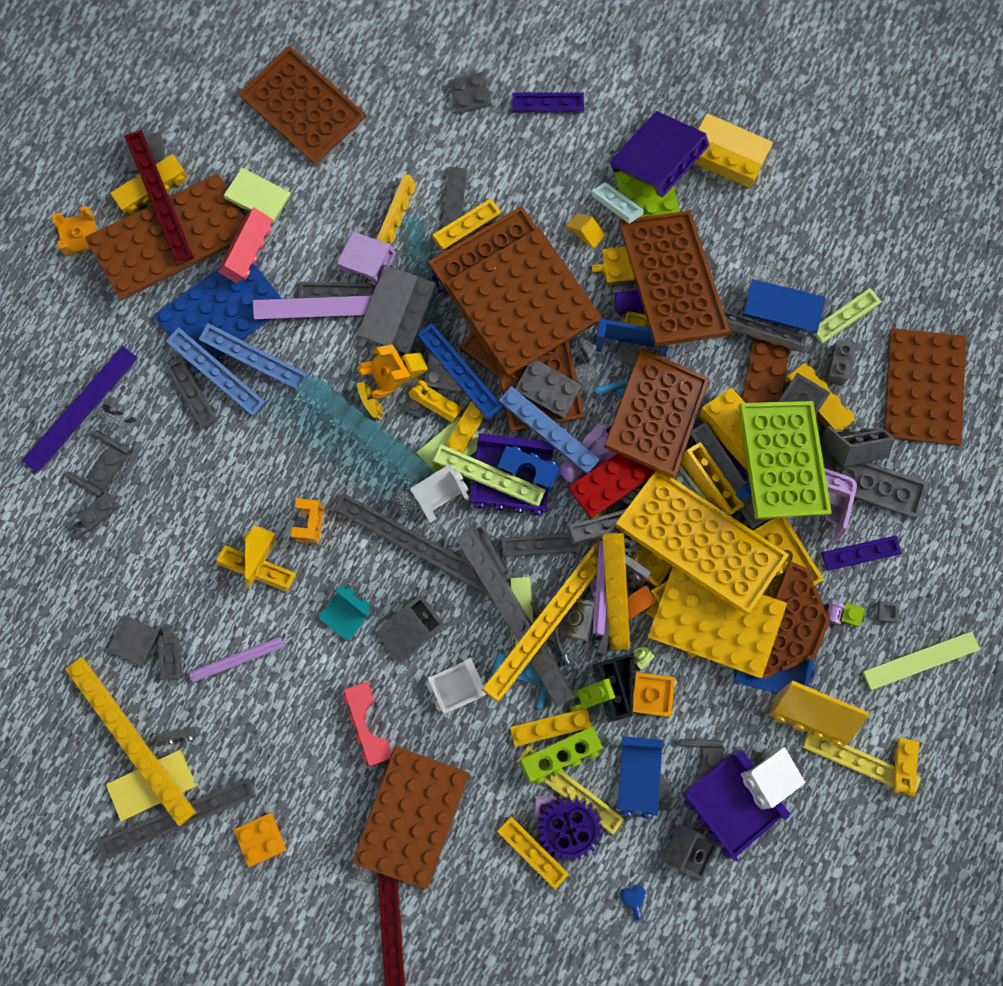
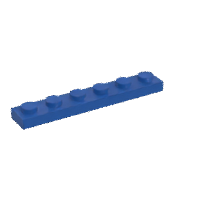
M432 323L417 334L420 341L487 420L503 409V406Z

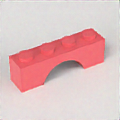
M364 682L345 689L343 700L346 707L350 706L352 713L349 714L352 725L357 727L358 732L355 733L358 744L363 745L364 751L361 753L365 764L369 763V766H373L389 760L392 751L388 739L378 738L371 734L365 723L367 709L374 702L369 683Z

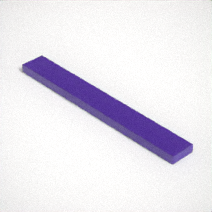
M122 346L22 461L39 473L138 358Z

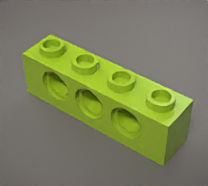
M592 726L521 759L519 764L528 783L534 782L537 785L546 781L545 776L552 774L554 777L563 773V768L570 765L573 768L582 764L581 759L588 757L590 760L599 756L598 751L602 750L603 747ZM581 744L584 747V753H577L575 745ZM558 752L565 753L567 758L565 762H560L557 759ZM545 760L549 765L548 770H541L539 761Z

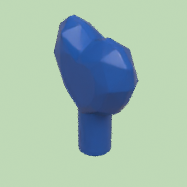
M635 885L632 889L623 888L619 893L621 901L633 910L635 921L643 919L640 906L645 900L646 891L644 887Z

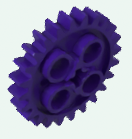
M568 794L566 800L559 796L558 803L552 799V807L547 804L545 805L547 812H540L544 819H538V824L542 826L537 827V832L541 833L538 835V838L543 840L542 847H547L548 854L554 851V858H557L560 854L562 861L565 860L566 856H569L570 861H572L573 856L581 860L580 854L582 853L587 857L588 849L593 852L595 851L593 844L599 845V840L596 837H602V833L598 830L603 829V826L599 823L602 821L601 817L596 816L598 810L597 808L592 810L593 804L591 802L586 805V799L583 798L579 801L578 795L574 797V800H571ZM565 811L568 814L576 844L572 843L563 814ZM573 813H581L580 818H572ZM556 818L562 819L559 825L553 824L552 821ZM581 831L587 832L585 837L577 836ZM562 837L568 838V841L564 844L558 842Z

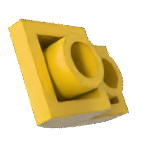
M365 382L357 383L360 398L367 411L376 420H382L383 407L377 400L371 399L373 398L370 393L372 388Z

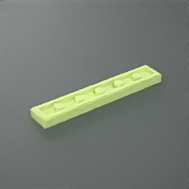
M439 444L432 463L442 467L450 464L453 470L458 469L462 476L529 505L539 506L545 493V489L442 444Z
M971 631L868 669L862 673L869 690H873L976 652L980 648Z

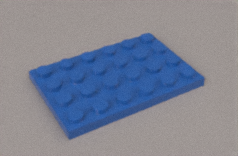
M255 264L249 266L250 273L245 280L242 279L237 284L217 272L218 269H216L153 316L169 337L179 327L217 360L225 353L199 341L207 323L240 340H244L271 320L254 319L253 300L282 298ZM191 364L193 368L196 370V372L199 373L200 371L193 364Z

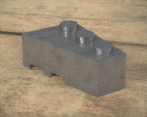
M826 426L820 446L841 465L849 466L889 458L895 438L883 428H860V431H851L849 427H843V430H833L832 426Z

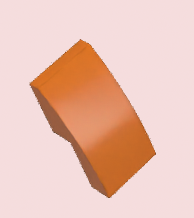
M647 585L627 597L629 620L657 602Z

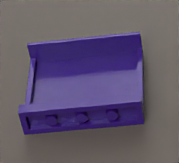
M656 111L609 162L614 173L622 171L654 187L656 194L663 198L707 150L710 144L705 132Z
M483 433L478 435L475 459L497 469L506 446H516L526 454L534 453L541 460L552 461L554 447L546 441ZM526 467L520 469L516 477L533 484L536 474L531 468ZM473 480L470 504H474L476 508L490 506L498 511H504L505 508L512 509V512L515 513L531 511L532 515L541 516L548 511L549 492L545 490L540 505L534 506Z
M739 749L732 751L681 794L685 799L683 803L690 811L694 810L697 814L695 818L702 827L706 826L710 831L708 836L714 843L718 842L722 847L720 851L725 858L736 862L739 860L737 856L778 820H786L791 816L782 802L769 809H760L755 803L752 793L745 786L741 776L743 772L749 771L755 766L745 753Z

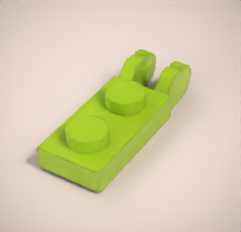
M609 679L577 690L574 693L575 697L572 699L579 696L581 704L573 705L570 708L573 712L614 699L615 696Z

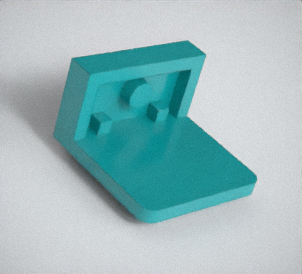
M340 585L335 590L337 595L323 610L319 618L342 638L350 640L373 611L369 608L371 604L364 598L357 599L354 596L356 592L349 586L344 588Z

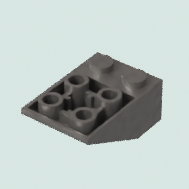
M420 594L376 633L397 661L401 663L446 628V626Z

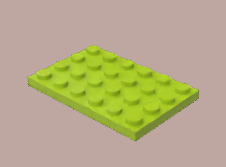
M813 401L741 403L738 405L755 519L828 516L832 514Z

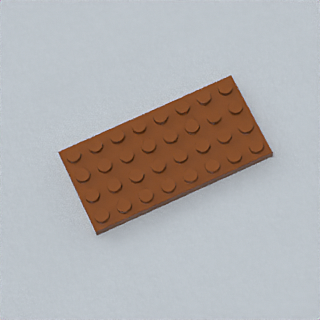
M219 174L211 176L169 197L194 257L193 260L176 265L152 205L85 237L121 301L231 246L245 217L238 205L224 199V194L228 189Z
M691 210L639 217L630 224L625 220H619V228L654 346L658 347L729 336L730 329Z

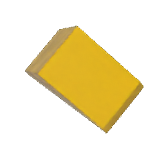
M577 213L566 225V228L593 249L605 237L604 232L592 216Z

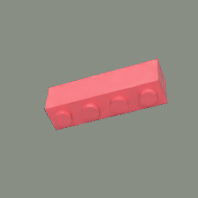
M253 207L246 214L217 272L236 284L242 279L245 280L250 273L249 266L253 265L258 257L255 255L257 250L260 251L265 243L263 241L264 236H267L272 229L270 224L273 219Z

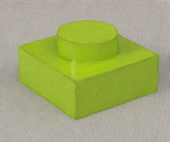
M846 602L840 621L860 627L865 608Z

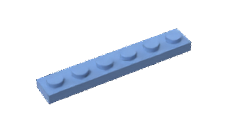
M207 323L199 338V341L299 392L303 390L310 376Z
M179 327L166 340L170 346L252 416L266 403Z
M512 386L500 398L499 403L586 475L600 460Z

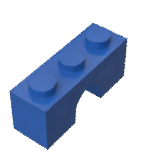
M506 446L497 466L499 470L515 477L520 469L531 468L536 474L533 484L548 492L552 491L560 472V467L557 466L556 462L541 460L538 455L534 453L526 454L516 446Z

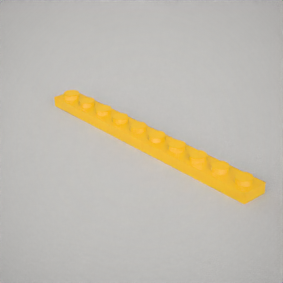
M599 540L592 546L481 689L495 702L500 701L597 574Z
M80 657L65 670L178 826L183 825L197 813L85 659Z

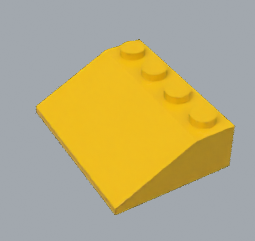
M707 113L698 130L706 133L710 146L694 164L751 189L773 142Z
M791 681L776 694L769 716L773 717L778 723H788L795 730L811 732V736L814 738H825L830 740V744L833 746L842 747L851 742L868 718L869 712Z

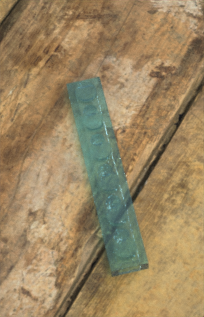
M422 214L404 216L413 273L418 277L434 282L432 279V269L428 265L430 257ZM436 292L433 294L423 322L440 319Z

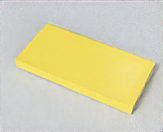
M182 750L159 759L182 793L196 787ZM138 770L106 784L120 821H124L162 803Z

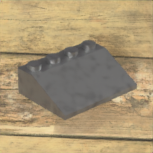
M384 265L358 335L385 346L393 344L397 351L411 354L417 334L420 331L437 287L436 283Z

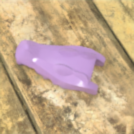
M608 423L592 430L580 442L600 459L592 470L617 454L604 448L608 436L606 431L610 428ZM568 459L560 465V474L571 484L583 475H586Z

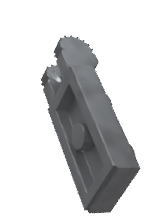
M106 491L81 512L76 519H73L66 526V529L72 531L82 522L85 527L80 528L73 536L76 540H79L88 531L91 532L120 506Z

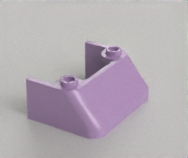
M824 468L832 514L825 516V518L837 525L833 541L837 542L847 529L857 484L849 476Z

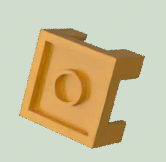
M88 206L79 208L82 213L81 215L64 218L61 213L51 215L53 224L57 227L60 241H57L58 248L65 256L91 250L85 237L96 232L97 227L94 214Z
M393 344L376 347L372 353L378 355L372 361L363 362L357 367L361 376L372 374L380 389L370 392L374 399L392 395L411 377Z
M296 498L295 507L301 508V514L309 516L307 518V528L292 527L290 536L296 538L295 541L299 543L319 545L324 506L319 500Z

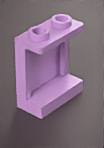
M353 232L351 237L348 238L346 246L339 255L336 264L344 272L349 270L369 277L377 284L384 265H391L396 252L390 244Z

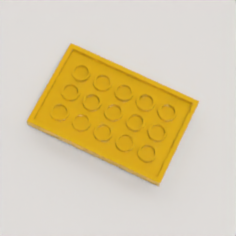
M673 566L648 638L762 679L787 603L762 594L747 616Z

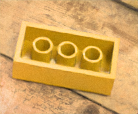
M730 387L702 407L699 419L703 423H707L716 438L748 472L738 405L745 402Z

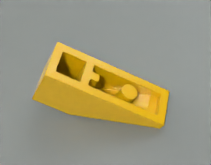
M256 525L253 526L251 531H247L244 537L245 588L248 589L251 587L275 545V533Z

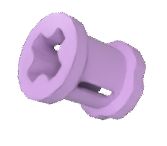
M829 601L827 611L830 619L829 623L841 625L840 617L842 610L845 609V605Z

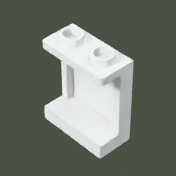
M450 464L410 488L430 523L437 519L433 513V510L459 494H462L465 500L469 498L466 493L468 488L462 480V475L458 469L453 470Z
M471 658L436 675L427 677L429 682L426 685L430 694H435L437 700L434 703L438 712L442 711L443 714L487 695L481 690L484 686Z
M785 747L768 753V758L751 770L741 774L745 786L752 793L754 801L760 809L773 808L805 784Z

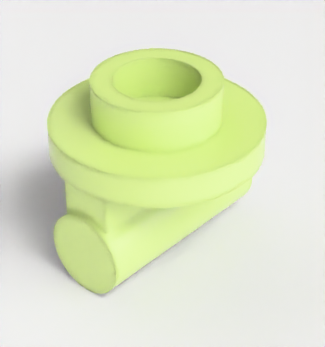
M641 647L634 651L633 662L642 671L655 656L648 648Z

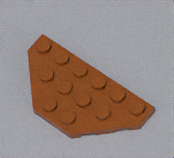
M788 561L774 599L786 602L787 606L762 676L765 679L773 676L775 673L787 670L803 661L816 657L830 622L828 614L821 603L822 600L818 590L811 579L809 569L791 561Z

